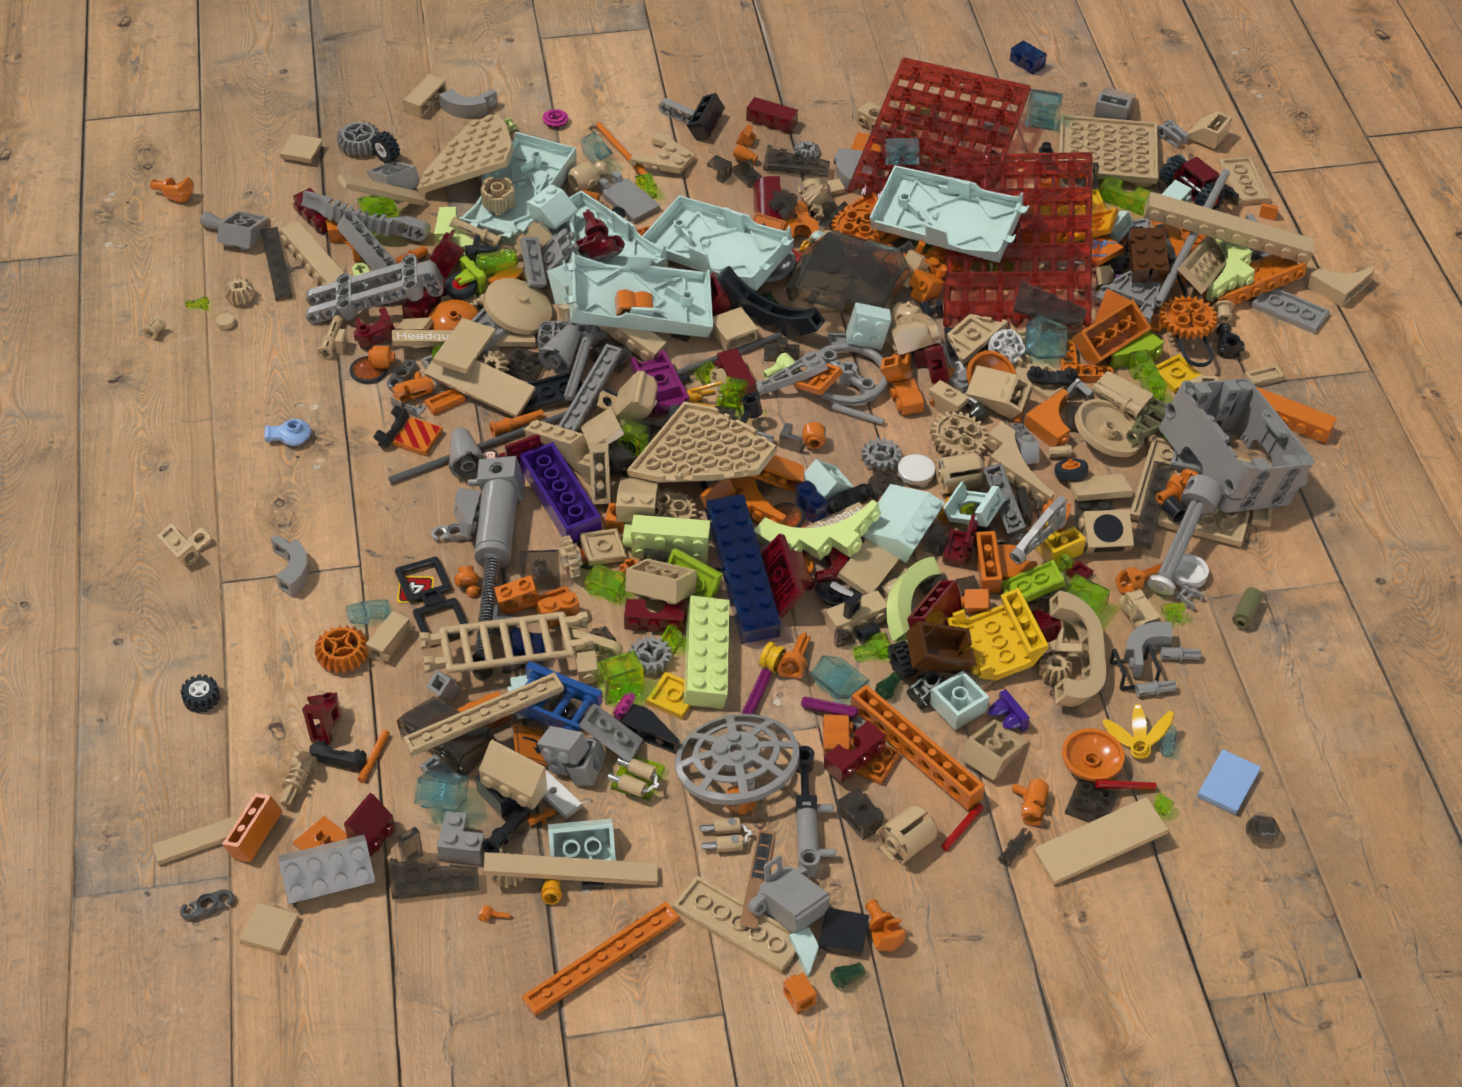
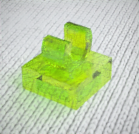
M706 361L694 372L696 379L701 381L702 386L711 383L710 373L712 369H715L712 361Z
M1168 603L1161 606V614H1167L1166 622H1172V615L1177 617V622L1182 621L1181 613L1186 611L1185 603Z
M668 625L662 635V643L667 641L668 647H671V653H676L679 647L684 646L686 638L675 625Z

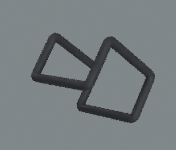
M1148 643L1143 660L1148 658L1150 651L1157 669L1155 680L1158 682L1161 668L1152 645ZM1115 648L1112 649L1110 664H1118L1122 673L1120 690L1135 689V685L1124 686L1126 672L1122 663L1129 662H1123L1124 659H1120Z

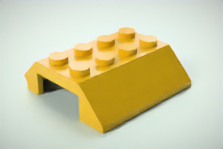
M1019 588L1001 595L1003 605L966 618L963 609L952 613L953 617L947 620L949 626L969 628L972 645L969 648H973L976 665L970 671L972 674L978 675L979 678L996 681L1033 667L1049 648Z

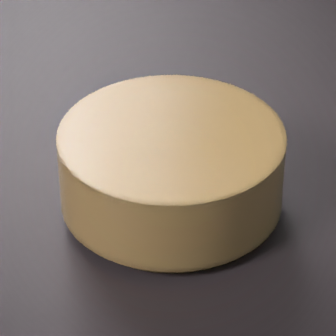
M229 313L220 314L216 318L217 327L222 330L230 329L235 324L234 317Z

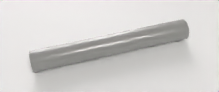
M833 403L831 410L879 425L884 424L885 419L836 403Z

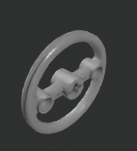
M837 343L817 351L826 364L842 368L843 373L839 377L840 384L844 386L855 385L860 389V395L842 396L826 390L822 396L818 395L821 398L840 405H859L874 400L887 388L889 382L883 374L880 383L874 385L873 379L862 378L857 374V365L854 362L845 361L842 363L836 358L837 352H855L871 358L881 368L883 357L875 350L849 343Z

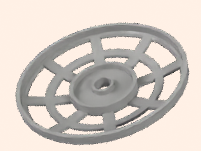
M755 714L728 715L701 725L683 740L675 758L676 773L682 786L699 799L716 804H745L770 796L789 782L799 765V745L791 730L775 719ZM744 721H758V722H762V723L757 724V723H753V722H744ZM773 725L790 737L791 742L778 741L776 735L768 727ZM714 726H717V727H715V728L709 730V731H708L707 733H705V734L702 733V732L706 731V730L709 729V728H712V727H714ZM736 726L753 727V729L749 732L737 731ZM728 728L729 733L720 737L712 736L717 731ZM763 731L772 741H759L756 735ZM693 739L698 740L693 750V756L681 761V755L686 746ZM704 741L713 743L711 750L699 753ZM761 748H773L769 760L761 757ZM780 748L793 749L791 761L783 771L774 764L779 757ZM712 757L715 765L709 771L703 766L701 760ZM694 763L697 770L705 776L699 786L687 778L683 771L684 767ZM756 763L762 766L751 773L745 774L744 770L751 768ZM724 770L736 772V776L718 775V773ZM767 771L777 776L774 781L752 791L747 789L746 781L755 779ZM713 780L722 783H738L739 793H717L708 791L707 788Z

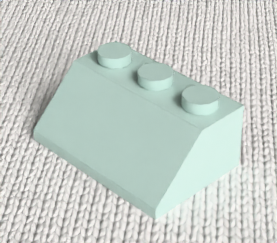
M612 818L548 824L550 857L616 861Z

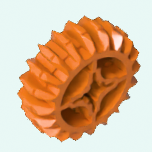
M339 625L336 629L331 627L330 631L324 630L323 635H319L318 641L315 644L314 652L317 662L321 664L323 669L327 668L329 673L333 670L336 674L339 671L345 674L347 670L353 672L354 667L360 668L361 663H365L369 655V650L366 647L368 641L366 635H363V632L357 630L355 626L350 628L348 625L345 627Z

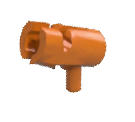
M416 372L414 379L398 383L392 387V391L395 392L392 394L395 399L402 401L403 404L407 400L412 401L432 393L434 384L431 378L428 379L427 376L422 377L421 372Z
M1042 779L1030 781L1028 789L1014 784L1012 791L1022 795L1024 800L1021 813L1022 821L1031 826L1041 825L1049 785Z

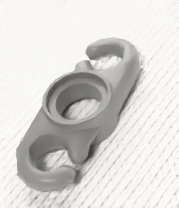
M459 523L437 526L431 532V537L436 541L439 540V537L436 536L438 532L443 533L441 536L442 540L448 539L451 542L467 540ZM477 527L476 532L471 534L470 539L477 536ZM453 530L460 531L457 535L450 534Z

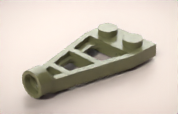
M1153 398L1146 405L1145 411H1141L1132 429L1126 433L1128 442L1136 444L1143 438L1160 432L1159 426L1161 422L1149 415L1151 414L1163 420L1166 415L1165 402ZM1142 423H1146L1147 425L1151 426V428L1146 427Z

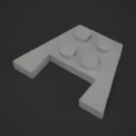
M1128 271L1114 279L1113 283L1101 286L1099 291L1091 292L1089 299L1101 304L1106 289H1109L1129 300L1133 299L1138 306H1141L1140 310L1150 324L1155 309L1154 301L1160 291L1161 283L1151 282L1150 278H1148L1146 283H1132L1131 271Z

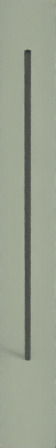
M778 332L737 349L742 354L782 339V334ZM717 355L678 369L676 373L680 377L715 364ZM599 399L595 400L591 409L598 407L597 404ZM567 411L541 421L554 424L561 421ZM527 426L477 445L480 450H484L525 434L523 429ZM450 454L388 477L389 482L392 484L449 463Z

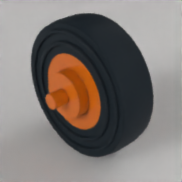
M1082 459L1062 460L1055 465V476L1065 481L1084 478L1088 474V464Z

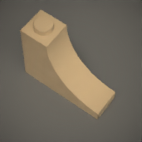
M1319 267L1316 271L1310 273L1308 288L1343 307L1371 283L1374 269L1367 267L1355 273H1338Z

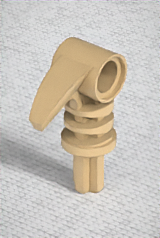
M294 750L289 774L282 783L284 791L279 800L281 805L284 807L291 806L295 796L302 793L308 774L313 775L315 772L317 757L312 756L306 751Z

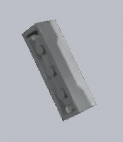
M1002 463L984 468L983 470L990 489L992 486H999L1005 499L999 508V513L1010 542L1024 538L1028 532Z

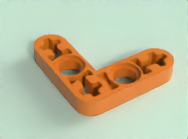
M1068 339L1060 342V371L1074 368L1079 372L1078 376L1082 382L1096 383L1107 371L1114 373L1113 369L1107 365L1077 364L1075 343ZM1064 359H1071L1072 362H1066ZM1083 372H1090L1091 375H1085Z

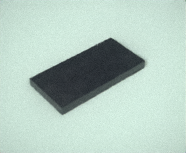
M571 372L527 382L534 386L536 390L520 416L538 411L539 409L545 410L572 403V401L565 400L564 396ZM580 379V382H579V385H578V388H577V391H576L575 396L577 395L579 389H580L581 386H582V381H581V379Z

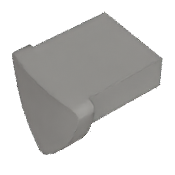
M1079 378L1066 390L1069 392L1068 398L1079 395L1085 401L1095 399L1094 392Z

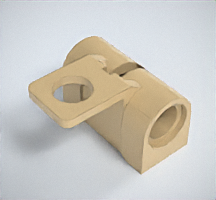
M173 523L169 524L157 535L185 566L194 564L199 558L198 551L212 540V537L202 527L188 539H185ZM197 536H205L201 543L195 542Z
M1141 589L1131 593L1126 592L1119 600V606L1135 628L1151 622H1160L1161 616L1153 608Z

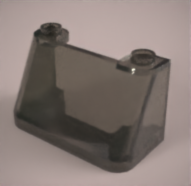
M433 696L399 717L397 725L401 738L403 739L404 736L456 715L460 711L447 704L442 697ZM482 726L431 749L445 757L447 764L457 766L458 770L456 772L465 779L484 758L490 741H496L495 733L490 727Z

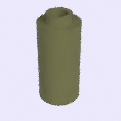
M1253 587L1245 589L1232 617V621L1237 627L1249 628L1263 600V593Z

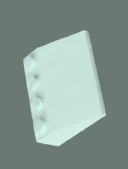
M890 484L878 501L881 511L879 519L871 524L863 537L907 563L945 502L929 492Z

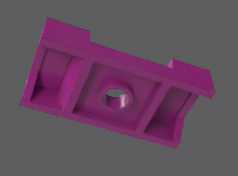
M661 350L655 359L640 362L635 357L631 358V369L634 374L637 371H644L656 380H663L657 381V403L652 410L655 416L668 413L671 405H682L683 402H689V396L665 350Z

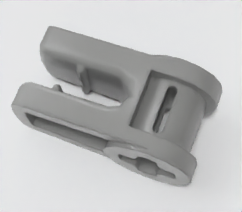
M1171 119L1165 121L1163 125L1157 126V136L1176 148L1181 143L1188 141L1189 134Z

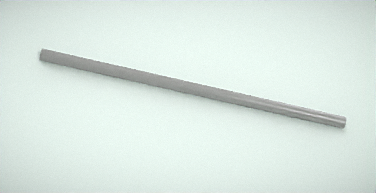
M1228 169L1222 170L1203 207L1213 208L1230 175ZM1190 231L1154 301L1156 306L1163 305L1179 274L1177 268L1187 258L1199 233Z

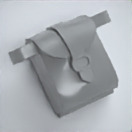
M778 855L764 865L765 882L760 884L757 891L758 895L748 904V910L755 916L765 912L768 916L774 917L787 930L795 933L805 929L823 916L829 908L828 901H830V897L826 891L809 880L811 877L810 870L804 866H799L796 869L787 866L783 869L782 857ZM777 863L776 870L770 874V868Z

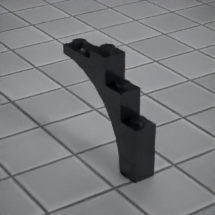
M730 266L724 267L716 277L733 301L732 309L741 307L749 317L754 316L763 330L779 326L787 340L817 332L825 322L816 307L807 309L792 308L780 305L761 296L745 284Z

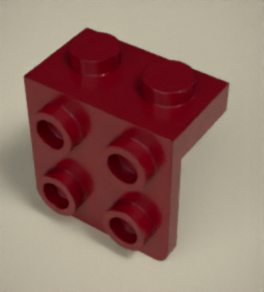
M971 515L967 532L950 529L942 562L965 567L966 560L971 559L973 549L970 547L974 546L975 534L973 533H976L978 522L975 521L976 515Z

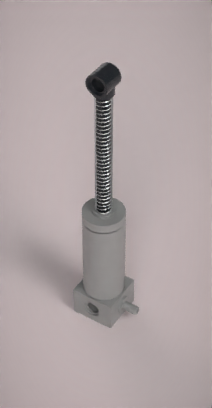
M516 456L479 459L477 478L468 480L469 487L480 486L482 491L474 553L477 564L484 567L480 599L481 610L479 611L480 619L478 622L493 620L492 612L494 611V596L496 595L494 588L497 586L498 570L508 566L511 562L517 501L523 500L525 478ZM491 628V629H488L490 641H491V634H490V633L492 632V628ZM477 630L475 653L472 655L473 662L486 661L480 630ZM493 668L472 670L474 677L478 680L489 678L493 672Z

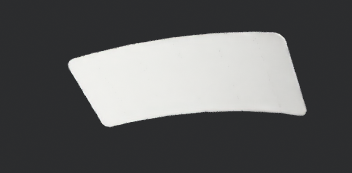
M835 581L830 585L833 589L848 596H852L857 592L843 587Z

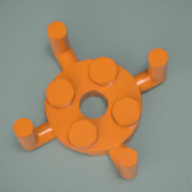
M922 240L919 241L915 252L925 257V263L930 268L929 271L941 280L950 274L953 275L955 271L965 273L967 269H970L974 261L972 256H968L964 265H959L956 258L957 254L954 251L938 246H932L926 254L922 253L925 242Z

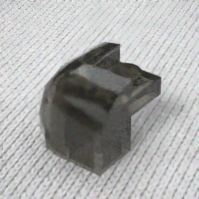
M613 441L608 444L609 475L621 473L625 478H635L628 476L627 469L638 456L622 442Z

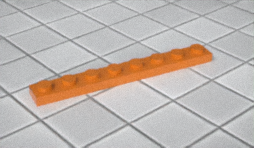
M665 901L524 994L522 1001L532 1014L537 1016L677 923L679 915Z

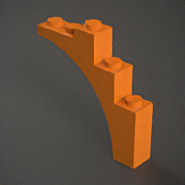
M747 476L731 479L737 496L731 501L732 516L737 519L745 517L750 520L752 518L760 523L766 517L778 524L787 526L786 515L776 510L764 499L755 482L756 478Z

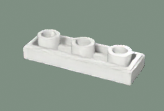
M546 770L547 793L543 798L565 819H568L582 808V803Z

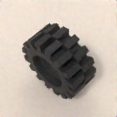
M903 640L889 645L887 649L889 653L888 658L890 659L889 663L892 665V670L895 671L894 674L900 680L916 675L918 669L912 668L907 641Z

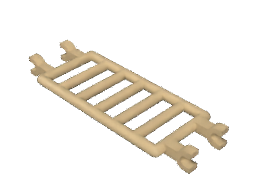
M587 611L566 617L565 612H554L444 626L439 629V633L435 634L421 632L419 633L421 649L441 644L443 657H423L425 673L446 668L448 673L525 664L529 663V661L541 662L571 658L575 655L574 651L579 650L586 652L594 651L592 635L572 640L569 630L570 627L588 628ZM559 620L566 650L554 652L547 621ZM539 622L546 653L534 654L527 624ZM520 625L526 655L514 657L508 626ZM500 627L506 658L494 659L488 629ZM480 630L486 661L473 662L468 631ZM460 633L465 663L453 665L448 634Z

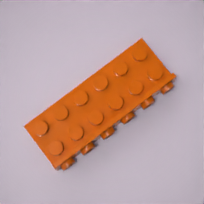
M1270 254L1250 263L1249 266L1255 269L1253 283L1239 289L1235 287L1233 290L1219 296L1213 302H1208L1211 305L1222 300L1231 301L1234 305L1259 296L1263 292L1271 291L1301 279L1305 276L1307 264L1305 262L1298 264L1296 261ZM1207 289L1202 293L1205 299L1207 296Z

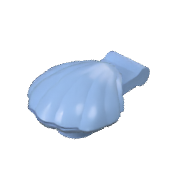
M291 419L280 426L267 425L265 426L264 440L266 442L280 440L286 445L298 446L309 439L311 428L302 419Z

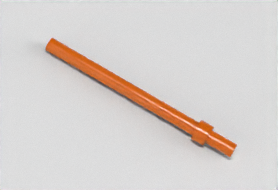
M597 122L596 127L630 163L632 155L601 122ZM636 163L635 166L632 165L636 173L641 174L644 179L650 177V174L642 164Z

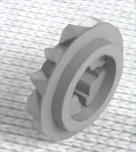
M801 140L794 147V154L805 160L814 159L820 153L819 145L815 144L814 141L809 142L807 140V142Z

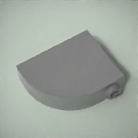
M839 148L838 154H834L833 164H836V179H840L845 189L851 193L862 196L871 193L878 152Z

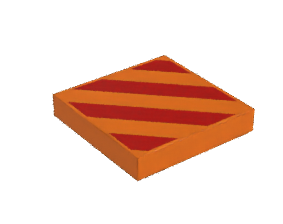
M409 417L394 438L393 445L426 456L443 432V428Z

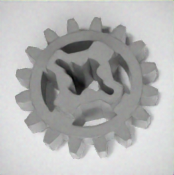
M876 437V441L870 439L869 444L864 443L861 460L865 461V466L870 465V470L877 468V472L880 469L887 472V468L894 470V466L898 467L901 460V448H898V443L893 444L892 439L886 441L885 437L883 440Z
M645 635L644 640L637 638V644H631L629 663H632L633 669L638 668L639 673L644 670L646 675H649L650 671L657 674V670L663 672L664 666L669 667V661H672L671 647H668L667 641L662 643V637L655 639L654 635H652L651 639H648Z

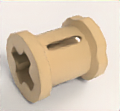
M155 316L152 318V322L144 327L143 333L149 339L155 340L157 334L166 328V323L160 317Z

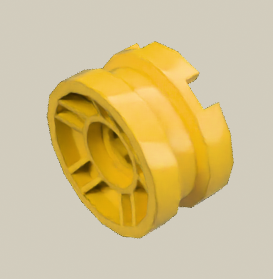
M772 641L768 642L760 656L759 667L763 669L768 668L772 673H776V668L783 653H786V648L783 646L778 647Z

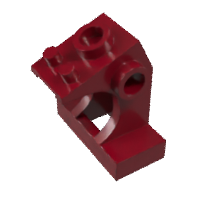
M385 307L379 309L381 317L373 325L362 324L359 317H357V322L354 323L356 331L353 334L360 348H371L374 345L392 339V330H395V327Z
M936 343L914 351L917 368L928 366L932 384L937 383L939 380L943 382L949 381L943 345Z
M327 692L322 695L308 696L309 704H305L302 711L310 741L315 743L317 740H321V742L325 741L327 744H330L333 740L331 730L342 717L338 693ZM313 719H319L320 723L315 725Z

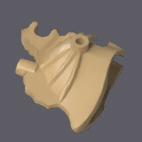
M822 178L804 180V188L812 184L814 186L805 191H802L800 186H798V193L801 195V200L808 207H811L810 211L816 213L814 219L821 220L825 213L826 215L832 213V207L834 206L832 196L828 193L830 185Z

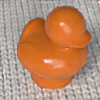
M473 566L459 567V573L454 577L456 586L458 588L460 586H468L466 589L467 595L470 598L477 597L480 590H482L481 587L476 586L479 582V575L474 572Z

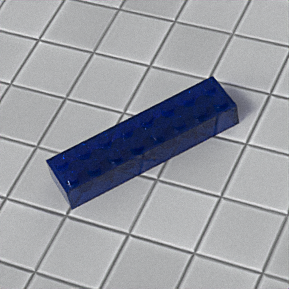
M744 494L706 500L707 520L710 521V531L741 644L780 637V619Z

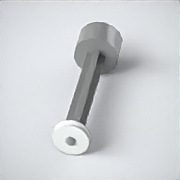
M1199 474L1190 476L1181 496L1183 504L1188 509L1159 572H1157V575H1150L1146 583L1154 592L1166 596L1174 594L1173 590L1176 589V586L1172 582L1197 523L1202 514L1215 512L1224 489L1222 485L1213 478Z

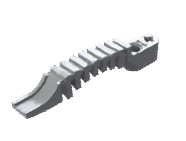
M310 191L303 192L301 206L320 212L323 217H327L331 221L336 220L335 222L339 223L344 212L350 211L362 221L370 232L374 231L375 234L379 235L384 233V236L387 237L390 234H396L415 241H423L431 231L430 225L420 219L410 216L387 218L385 214L377 218V213L369 216L370 212L365 211L362 214V210L357 209L354 211L352 206L347 209L348 204L343 203L341 205V200L337 199L333 204H330L333 201L331 197Z

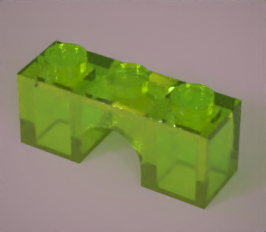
M1107 176L1099 187L1102 200L1143 216L1145 202L1152 191L1137 187L1133 192H1126L1122 190V180Z
M1147 349L1130 352L1127 369L1133 380L1140 379L1141 388L1153 393V398L1164 401L1167 385Z

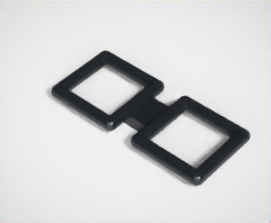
M431 557L395 568V574L407 601L421 600L424 605L413 610V615L420 632L430 633L422 615L451 606L459 623H468L457 598L444 600L442 593L450 591L452 586L438 557ZM434 565L442 585L412 593L404 573ZM460 633L448 634V639L458 637Z

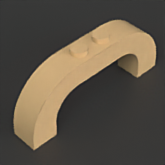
M1059 590L1049 600L1050 617L1062 619L1071 624L1078 634L1079 644H1083L1085 650L1084 654H1080L1082 679L1064 678L1055 686V698L1057 705L1075 707L1086 703L1103 687L1107 662L1105 661L1106 647L1101 623L1092 608L1079 597Z

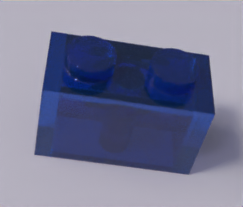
M1023 40L1011 48L1010 61L1031 74H1035L1045 67L1047 54Z

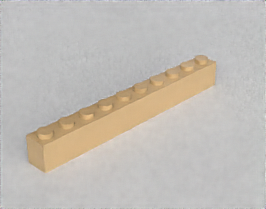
M1150 192L1145 202L1143 218L1300 263L1305 262L1308 264L1314 254V238L1154 192Z

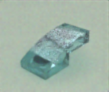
M387 599L363 601L346 606L348 620L352 624H368L370 619H386L391 613Z

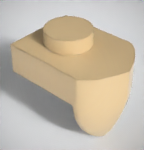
M1062 628L1056 639L1055 652L1067 653V657H1079V654H1084L1085 646L1083 644L1065 643V629Z

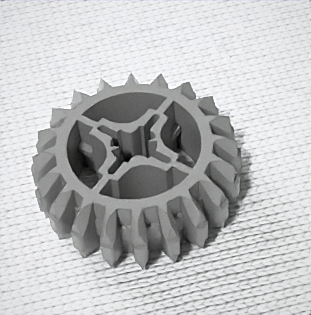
M357 121L356 123L351 122L349 125L345 124V127H341L337 134L338 147L344 154L347 153L348 156L361 157L362 155L367 156L369 153L373 154L374 149L371 147V139L379 134L380 131L374 124L371 125L370 122Z

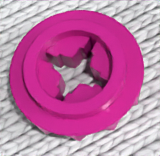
M552 109L543 114V123L547 127L560 128V126H565L568 122V114L563 110Z
M625 693L614 708L612 714H614L613 717L618 721L626 714L635 700L634 693Z

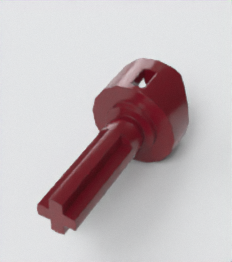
M586 209V212H583L587 222L584 229L586 237L599 231L605 237H608L609 230L605 222L601 219H596L590 209Z

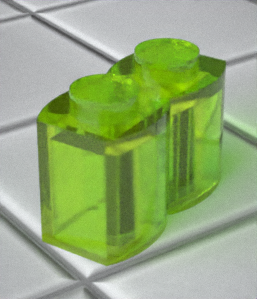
M595 564L584 580L585 590L591 595L603 596L608 601L620 602L626 593V574Z

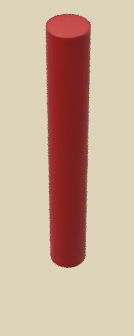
M1096 780L1095 782L1096 788L1155 791L1157 788L1155 782Z
M980 803L973 807L942 843L941 848L944 851L950 849L984 809Z

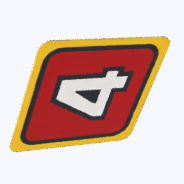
M405 576L412 593L434 587L433 576ZM399 583L398 603H422L421 600L408 602Z

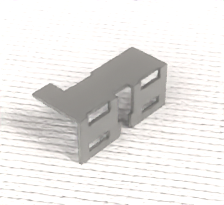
M390 397L393 407L398 405L402 409L406 408L408 413L415 417H418L426 409V407L422 406L421 402L417 408L410 403L402 404V401Z

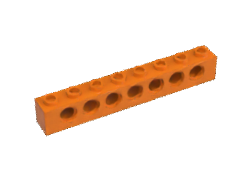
M867 684L852 694L851 706L859 709L858 715L865 721L869 720L885 733L888 743L900 751L903 756L967 811L983 799L985 784Z

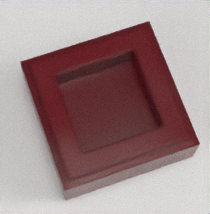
M1078 560L1066 570V575L1081 585L1093 575L1094 571Z

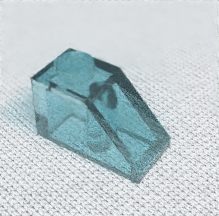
M595 132L581 139L582 152L591 162L602 161L613 154L611 149Z

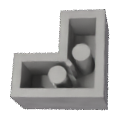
M550 726L537 742L541 755L549 766V770L554 774L566 776L569 775L567 770L568 764L577 765L590 748L583 732Z
M446 811L437 844L439 861L482 865L485 853L482 848L484 833L468 832L467 813Z

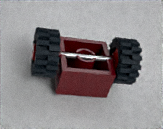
M1180 155L1170 157V160L1168 159L1167 163L1162 165L1164 167L1160 169L1161 172L1159 173V178L1168 186L1177 180L1192 188L1191 201L1199 206L1205 205L1220 176L1217 171L1199 157L1186 161ZM1223 189L1212 208L1213 210L1219 208V205L1224 202L1222 200L1225 199L1224 195L1226 193Z

